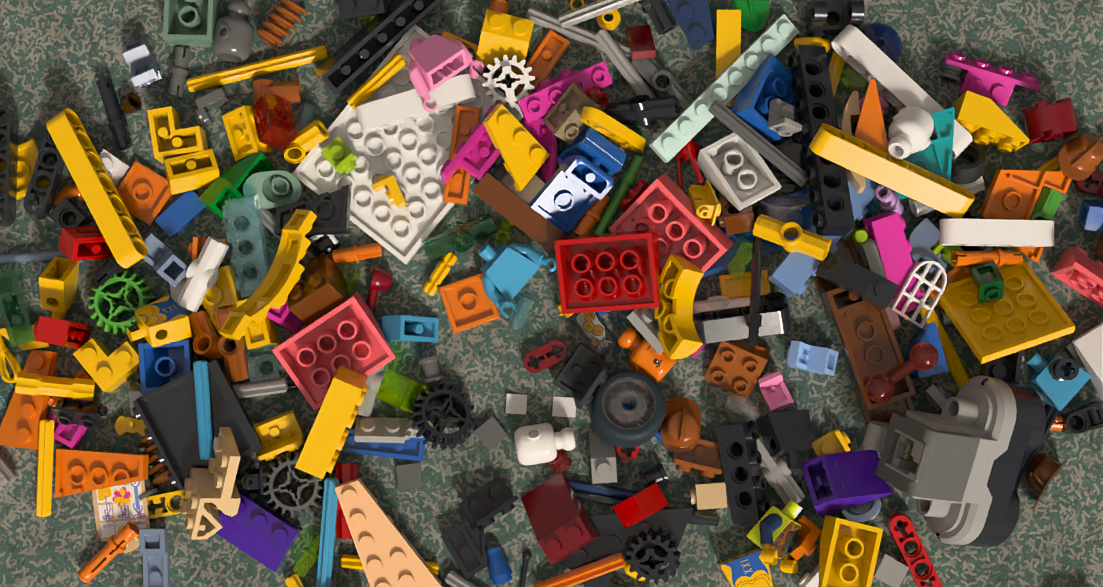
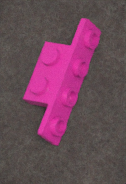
M945 52L943 58L946 64L966 69L959 93L964 94L966 91H970L990 98L996 104L1007 106L1015 84L1039 91V81L1036 79V76L1030 73L1022 72L1021 75L1014 73L1011 68L999 65L998 68L990 66V63L983 59L976 58L973 61L967 59L964 54L959 52H952V54Z
M600 61L583 70H573L570 67L560 71V76L555 79L549 77L537 83L538 86L532 90V94L518 100L525 121L530 123L547 115L572 83L579 86L586 95L612 84L613 81L606 63Z
M492 105L484 117L487 118L496 106ZM483 122L481 125L477 123L470 132V139L467 142L463 141L455 151L457 155L453 160L450 161L448 159L440 170L442 172L441 182L444 184L448 182L459 167L480 181L501 153L499 149L495 148Z
M546 115L542 116V119L538 118L530 123L526 122L523 117L520 121L522 126L550 154L540 167L541 180L546 184L556 172V159L559 156L557 136L542 121Z

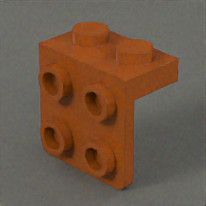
M748 338L722 341L719 343V347L704 378L709 383L741 397L748 398L768 361L770 347L761 340H758V345L751 346L748 344Z

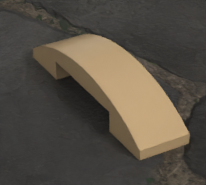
M853 91L849 97L839 125V130L852 135L851 122H856L860 116L858 91ZM846 168L847 179L856 193H862L866 187L865 177Z

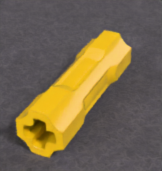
M18 372L15 393L93 401L96 382L92 379H72Z

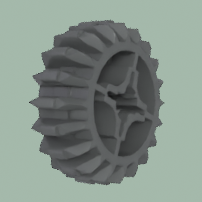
M291 452L286 453V461L282 456H278L277 462L279 466L271 462L269 466L274 471L264 472L267 477H270V480H266L269 490L263 491V495H271V498L267 499L266 503H276L272 508L274 512L282 508V517H285L288 511H290L291 519L296 518L297 511L300 518L306 517L305 509L309 514L315 513L312 505L317 508L322 507V503L317 499H323L321 490H324V485H322V481L329 478L328 475H325L323 479L314 475L311 478H302L295 468L301 452H296L294 459ZM288 467L286 482L277 486L279 474ZM294 478L297 479L296 482H307L297 488L298 492H295V489H285L284 487L294 483ZM315 484L312 497L304 504L305 488ZM278 493H290L293 501L296 502V506L286 503Z

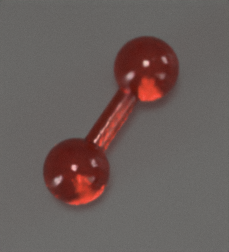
M921 342L913 346L910 351L909 362L890 376L879 374L868 380L866 384L868 397L877 403L887 402L895 393V384L915 369L927 371L934 368L939 360V353L936 347L927 342Z

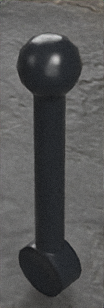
M525 550L522 553L524 562L520 587H525L528 562L532 557V553L529 550Z

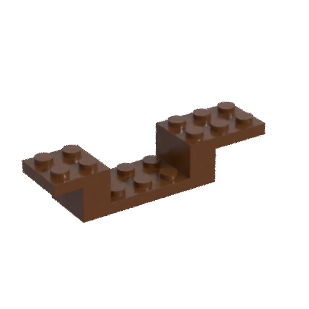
M851 233L846 239L841 237L836 243L839 248L834 255L863 267ZM818 275L813 276L828 318H834L858 386L854 387L853 390L866 426H868L870 420L890 423L893 411H915L910 396L915 395L916 392L886 310L874 307Z

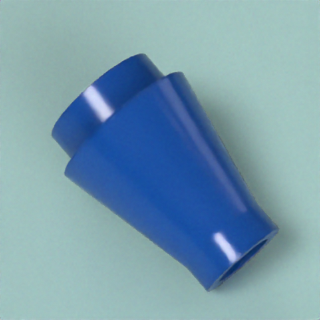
M501 547L487 550L489 579L493 581V585L513 580L511 575L513 571L504 557Z

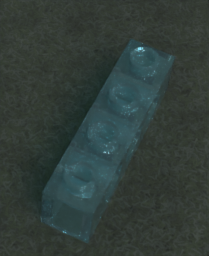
M258 194L228 198L225 200V205H222L223 217L228 219L229 229L226 230L227 241L229 244L232 243L233 253L230 255L233 268L236 267L238 276L235 277V288L237 292L240 291L241 298L250 297L260 286L270 269ZM238 216H244L248 219L249 226L247 228H242L238 225ZM243 240H248L252 243V252L243 250L241 246ZM246 265H254L257 269V275H249L245 269Z

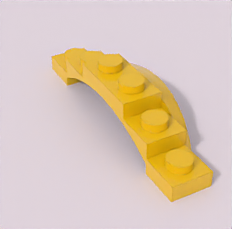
M296 209L289 222L285 224L282 229L276 256L264 280L243 304L229 312L226 321L219 330V333L225 338L240 340L247 332L250 323L260 325L261 321L267 317L270 308L280 309L285 304L290 291L299 282L300 275L305 269L298 262L305 256L307 248L311 243L305 237L312 229L313 222L317 218L311 210Z

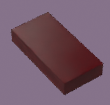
M650 25L626 27L631 58L636 60L656 57V48Z

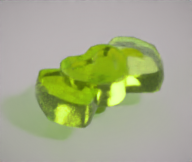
M741 243L736 256L727 263V269L732 276H745V266L749 264L752 258V243Z

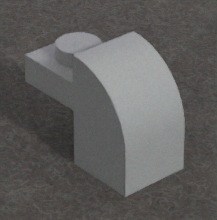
M878 551L873 577L891 587H900L909 567L894 560L891 556Z

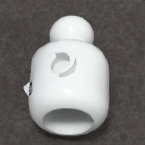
M919 106L900 108L898 110L899 113L892 118L893 121L887 132L888 152L896 159H904L910 154L922 151L932 142L929 138L934 129V120L926 109Z
M550 423L520 427L514 433L517 458L522 465L550 462L557 457L558 449L570 451L576 447L573 429L568 427L563 428L559 432H554Z

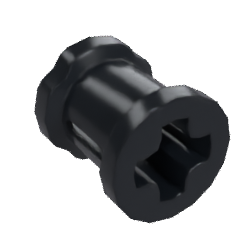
M1071 358L1057 359L1050 364L1049 373L1057 381L1072 380L1077 377L1079 366ZM1063 366V368L1067 369V373L1064 374L1060 367Z
M661 462L651 470L644 473L642 471L638 472L645 488L654 483L658 485L664 482L666 484L670 483Z

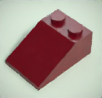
M563 472L558 473L521 497L536 539L550 564L560 562L600 537Z

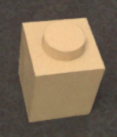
M725 482L694 484V489L690 490L691 504H695L697 510L727 508Z

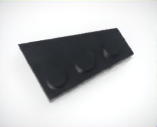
M350 185L342 186L340 190L331 193L325 192L320 194V197L308 201L303 200L277 209L275 234L277 236L282 235L283 227L289 222L296 209L311 210L317 216L313 222L312 229L306 235L349 234Z

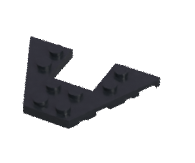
M694 507L660 509L646 519L627 528H624L616 513L588 515L600 537L566 557L564 563L570 570H574L617 553H622L628 536L638 539L640 532L647 536L649 530H652L653 535H657L659 531H662L663 538L670 535V543L677 542L679 546ZM614 571L582 582L585 587H626L611 580Z

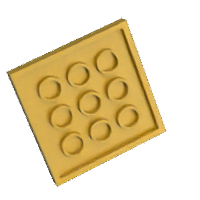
M1024 259L1020 265H1004L998 268L1004 279V297L1002 299L979 303L977 299L978 289L972 277L946 285L943 294L938 300L981 364L1073 333L1075 330L1074 323ZM934 289V296H936L938 291Z

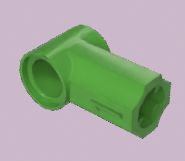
M1043 187L1030 220L1052 221L1063 195L1054 189Z

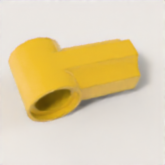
M315 120L298 132L291 131L286 133L282 138L284 159L293 164L302 162L306 157V152L329 138V132L320 120Z

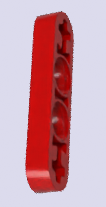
M902 513L892 514L887 520V527L906 566L909 567L908 570L916 587H928L924 582L925 580H929L933 587H943L911 520ZM897 520L905 522L902 524V527L907 535L903 536L899 529L894 528L897 525ZM910 540L915 541L917 545L915 551L906 553L904 551L905 543ZM920 562L926 563V572L922 575H917L915 573V566Z

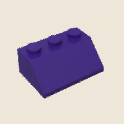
M238 490L241 498L238 512L233 517L222 512L220 519L223 528L217 531L216 534L276 572L302 532V529L243 490Z

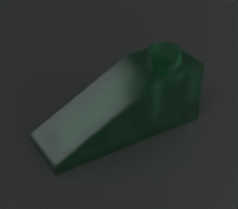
M14 269L0 273V313L12 348L35 340L33 334L34 323L27 292L20 271Z

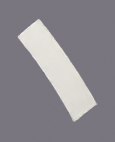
M507 394L505 413L526 414L527 395ZM553 397L552 416L575 418L576 406L574 398Z

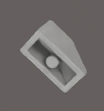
M589 433L592 484L617 482L615 446L602 439L598 433Z

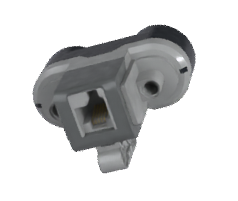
M975 376L963 384L956 397H950L945 401L941 415L907 410V412L893 411L890 423L870 420L862 445L868 449L881 452L875 475L885 480L892 487L916 499L915 507L917 513L926 517L929 530L937 540L945 544L990 548L1003 543L1011 535L1017 524L1020 501L1015 485L1024 456L1033 452L1043 439L1046 428V414L1039 394L1027 383H1018L1012 380L988 376Z

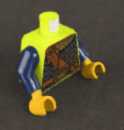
M791 499L783 510L772 506L747 535L750 540L762 549L760 557L765 564L776 565L777 559H781L783 556L780 562V569L785 573H797L798 562L790 560V552L792 551L791 543L802 527L794 519L803 508Z

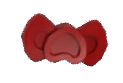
M639 180L636 187L631 189L627 197L621 200L620 208L626 211L649 187V183L645 180Z

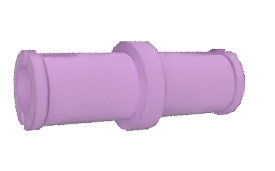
M884 185L878 186L875 190V195L879 199L880 206L886 211L898 212L901 215L904 208L900 203L899 196Z

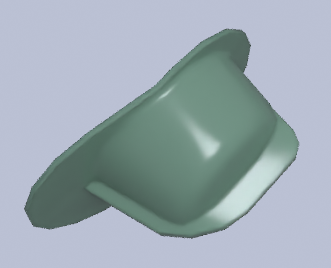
M277 169L257 172L249 176L243 185V194L252 206L263 209L278 208L297 203L302 195V187L300 181L291 172Z

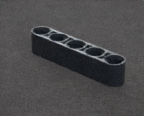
M0 105V118L4 113H7V120L0 123V140L3 137L7 139L5 146L0 147V163L6 162L5 169L0 172V186H5V192L0 196V210H4V217L0 220V226L8 227L13 224L16 218L19 118L14 111Z

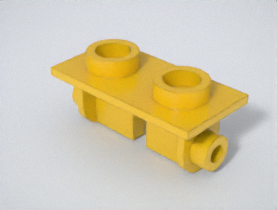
M706 179L704 186H690L688 195L693 202L698 217L708 218L711 226H714L716 216L718 217L721 213V203L718 201L715 190L712 188L709 180Z

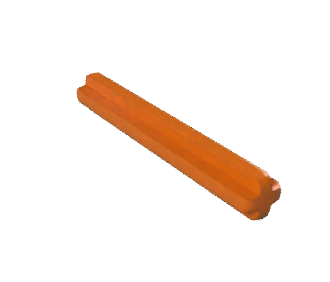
M617 553L535 583L534 587H571L623 568L626 561L622 553Z

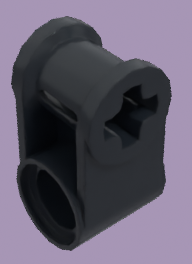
M1103 400L1085 404L1080 408L1062 414L1063 422H1058V424H1063L1061 431L1066 434H1081L1089 430L1102 428ZM1071 417H1074L1077 423L1074 429L1069 424Z

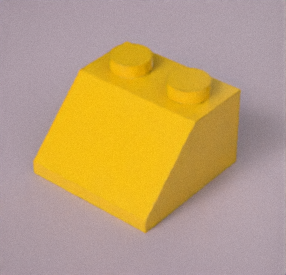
M487 10L476 60L481 61L484 68H488V64L495 66L494 58H498L500 62L503 61L504 55H507L509 60H512L513 56L516 55L518 63L523 59L526 60L534 21ZM511 65L512 72L516 75H522L523 72L518 67ZM502 67L497 71L503 72Z

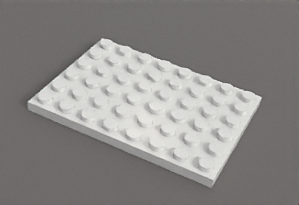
M415 24L402 36L369 78L397 53L406 60V65L364 104L415 89L410 80L408 63L410 62L409 46L413 39L419 38L424 41L430 35ZM469 66L460 71L459 73H457L455 76L468 74L467 71ZM478 74L476 79L471 78L477 98L472 102L463 104V106L481 108L479 121L481 125L486 119L484 116L487 110L492 105L496 106L500 100L494 104L492 102L494 96H486L485 93L489 90V87H483L482 83L488 81ZM494 88L498 95L506 98L504 93ZM506 103L505 108L520 122L524 116L519 105L515 103L514 108H511L509 103ZM348 104L328 128L329 138L312 148L292 174L318 195L340 190L342 186L349 184L351 187L350 220L407 265L455 205V203L442 201L445 184L441 182L442 172L440 170L449 159L456 107L373 132L362 133L356 110L352 109ZM338 136L359 158L356 162L357 166L348 174L344 172L340 175L320 153ZM389 174V176L394 175L399 182L408 205L400 209L395 204L391 205L385 193L389 190L388 188L379 192H375L372 189L371 185L376 183L375 179ZM471 176L472 183L475 180L474 176Z

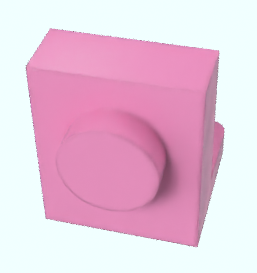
M780 371L767 373L758 380L759 391L770 413L779 412L794 405V400L783 382V376Z

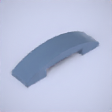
M140 528V554H143V587H170V556L166 528Z

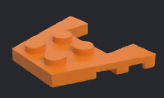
M997 169L979 215L983 219L1030 220L1043 186L1066 194L1072 179L1066 176L1063 171ZM1016 247L1028 259L1037 263L1044 247Z

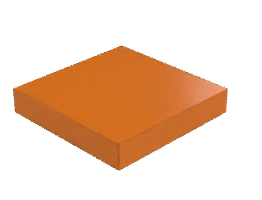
M136 160L117 188L128 212L151 227L172 196L168 180Z
M483 273L438 287L454 334L500 318L497 307L485 295L481 281Z

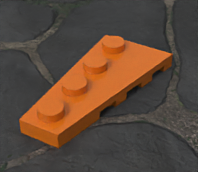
M31 350L22 372L54 376L58 353ZM14 391L0 425V445L38 450L39 421L46 419L50 396L17 394Z
M58 448L56 449L54 498L147 480L149 454Z

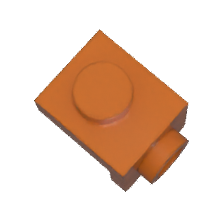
M801 516L796 520L802 526L798 532L800 539L790 552V555L796 560L804 555L808 557L817 547L815 541L822 532L813 521L805 516Z

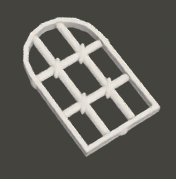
M932 260L916 264L909 273L890 309L904 317L905 320L910 321L919 328H923L945 290L947 284L945 269L939 263ZM927 264L922 274L915 273L920 266ZM934 264L939 270L933 281L929 282L925 279V276L931 265ZM942 274V284L939 288L935 283ZM914 276L919 280L913 291L908 293L905 290ZM924 282L929 288L923 298L919 300L914 295ZM935 289L938 293L931 305L928 306L925 304V301L931 290ZM902 295H905L908 299L900 312L895 307ZM914 301L919 305L912 318L904 313L910 302ZM924 307L927 309V312L919 324L914 320Z

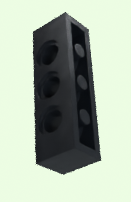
M753 419L725 422L715 428L732 524L758 523L770 509V503L766 498V479L762 475V456L757 447V429L753 424ZM738 443H740V444L742 445V447H743V452L740 451V449H739V447H738ZM742 467L746 469L748 474L747 476L744 475ZM747 492L751 495L752 501L748 499Z

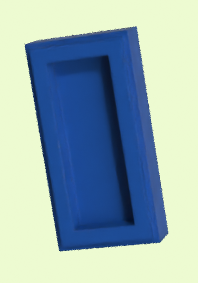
M194 190L186 191L154 221L173 239L200 215L206 207L198 200L199 196Z

